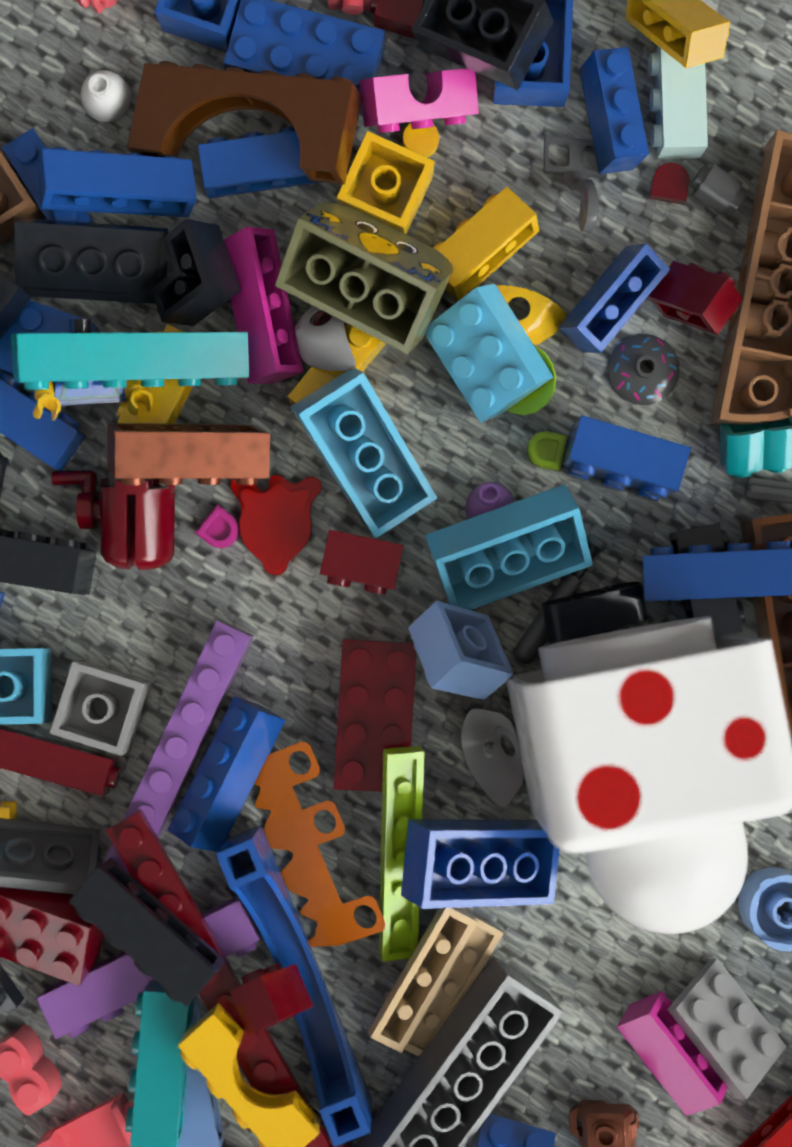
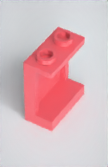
M123 1092L45 1132L36 1147H130L131 1132L125 1131L128 1108L133 1107L134 1101H128Z

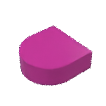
M217 504L195 533L213 547L227 548L238 539L240 528L237 520Z

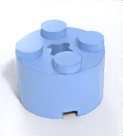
M767 867L756 870L748 876L739 894L738 906L742 921L752 933L768 946L780 951H792V871L782 867ZM783 903L786 904L785 909L781 908L777 911L779 906H782Z

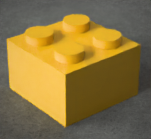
M367 131L349 169L346 182L338 193L337 203L360 210L407 234L434 176L435 161Z

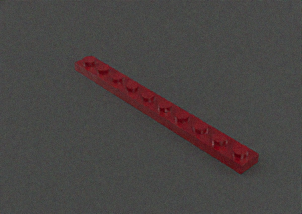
M142 809L107 829L106 832L130 875L226 960L198 994L208 1012L219 1003L244 1031L237 1049V1062L249 1084L254 1089L271 1095H280L296 1090L312 1109L267 1028L247 1036L230 993L231 990L242 984ZM321 1123L319 1134L305 1147L330 1146V1139Z

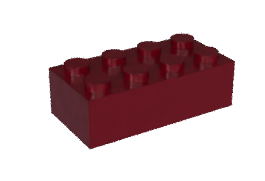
M342 639L333 789L382 792L383 749L411 747L417 654L414 649V643Z
M0 887L1 958L80 986L99 958L103 932L93 923H88L79 917L76 908L69 902L75 894Z

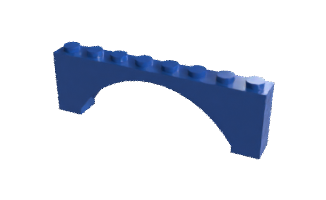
M262 825L232 836L225 841L216 853L229 888L234 890L252 916L275 964L280 962L282 968L294 964L297 965L314 1007L295 1017L310 1063L320 1106L319 1111L332 1144L336 1147L370 1133L371 1094Z

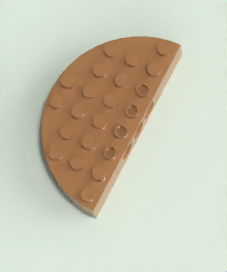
M777 130L764 149L737 284V291L743 300L730 319L709 424L711 426L720 427V423L730 425L765 424L792 417V133Z

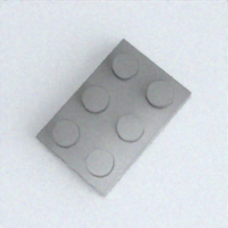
M718 958L709 960L667 1009L737 1100L747 1099L786 1048L784 1042Z

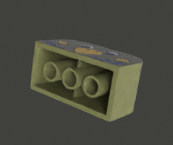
M321 203L298 218L275 286L409 354L424 338L451 277L453 266L439 251L360 210L338 203Z

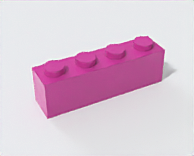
M245 227L224 239L241 291L231 298L237 332H248V384H275L302 373L303 367L298 350L288 293L275 286L282 266L275 229Z

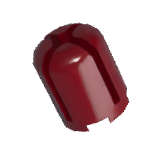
M101 478V555L105 562L118 569L127 570L131 569V566H137L138 570H151L162 567L170 562L174 555L175 485H160V479L157 478L144 479V484L125 485L121 484V481H114V485H109V478Z

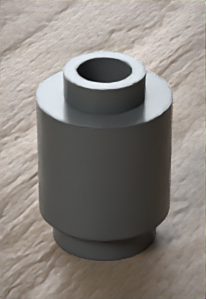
M712 164L709 169L703 166L690 184L695 188L692 196L719 214L725 212L729 216L737 210L748 192L741 187V181L715 164Z

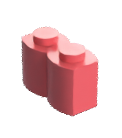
M23 1024L0 1039V1077L9 1083L10 1095L15 1105L21 1112L29 1116L52 1102L62 1088L60 1073L55 1064L43 1055L42 1043L35 1031L28 1025Z

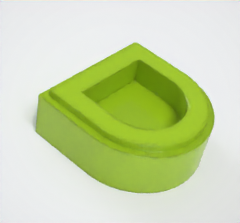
M549 431L539 432L534 435L527 446V456L530 462L538 468L559 472L568 435Z

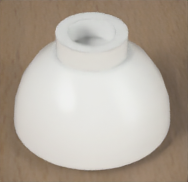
M99 70L91 73L82 84L80 92L81 102L86 113L93 119L101 122H111L121 118L127 112L131 103V91L126 81L117 73Z

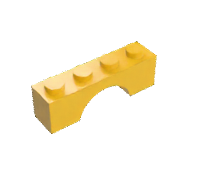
M219 1003L216 1004L183 1034L178 1044L183 1061L191 1069L195 1070L197 1068L207 1079L206 1085L210 1092L218 1099L223 1098L230 1105L234 1119L242 1128L247 1129L249 1127L258 1137L260 1147H305L319 1134L321 1119L296 1090L280 1095L265 1094L254 1089L245 1081L237 1063V1049L244 1031Z

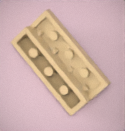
M466 907L438 908L368 1029L370 1038L400 1053L406 1050L420 1057L480 975L504 932L496 925L469 912Z

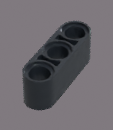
M638 581L598 588L552 599L541 604L547 639L551 642L571 640L648 619L642 582Z

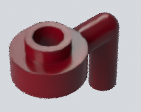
M91 470L53 471L51 476L53 486L82 485L81 493L78 494L76 501L78 526L80 529H97L98 522H101V500H98L96 495V473Z

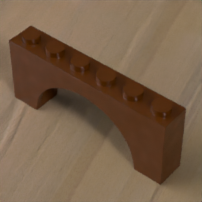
M160 61L159 64L144 63L127 148L132 153H139L143 156L177 157L187 138L199 126L211 118L235 110H258L278 116L295 128L300 144L299 166L310 181L345 184L362 98L353 82L338 76L326 80L316 79L305 73H298L293 77L282 76L271 70L250 73L237 67L217 70L203 64L184 67L170 61Z

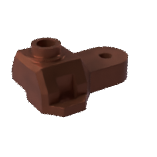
M581 1100L569 1110L570 1132L579 1138V1144L582 1147H634L636 1145L639 1118L638 1112L630 1104H608L603 1100ZM577 1116L578 1120L582 1123V1127H577Z

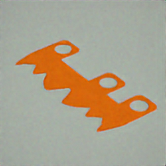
M302 741L268 755L254 785L260 787V792L254 805L256 808L271 811L264 825V832L270 847L293 853L291 861L281 871L287 888L291 892L308 899L301 908L300 914L316 921L318 924L315 929V935L308 940L310 946H339L382 932L385 929L386 923L377 901L372 896H364L343 904L340 900L318 845L341 837L345 832V826L336 805L332 801L327 800L305 809L301 808L293 786L316 778L320 773V767L311 746L307 742ZM301 751L307 754L311 767L306 774L300 775L291 769L289 759L292 753ZM320 810L329 811L335 818L336 826L330 833L320 832L314 824L315 814ZM367 905L374 910L376 914L374 926L363 928L357 924L354 912L358 906Z

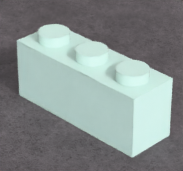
M657 46L655 52L650 53L648 61L649 76L655 77V89H651L649 98L650 111L656 112V124L651 127V147H657V159L700 158L708 147L705 63L685 68Z

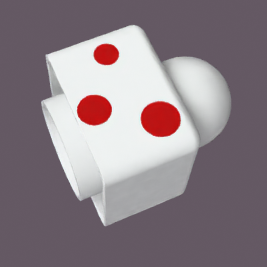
M697 617L616 630L539 647L538 651L542 669L515 674L506 681L532 814L556 847L570 853L585 852L590 876L600 897L614 913L628 923L649 932L680 934L700 929L718 919L735 901L745 879L748 851L743 822L778 816L792 810V744L771 639L715 637L711 617Z

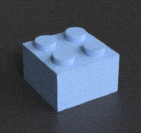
M436 600L408 627L414 642V649L418 653L424 668L426 680L433 689L485 700L514 675L489 615Z

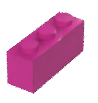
M659 991L631 1003L617 1028L685 1116L720 1105L728 1087L667 1009L672 1003L663 991Z

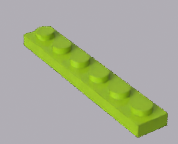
M421 746L383 749L379 908L386 926L382 932H379L378 954L382 962L408 959L418 945L419 907L401 896L408 821L422 820L424 750Z

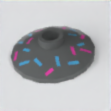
M637 334L624 339L614 348L608 361V377L612 388L622 399L634 405H651L662 401L673 391L679 379V362L675 351L666 341L654 335ZM643 361L649 362L652 366L651 373H643L640 369V363Z

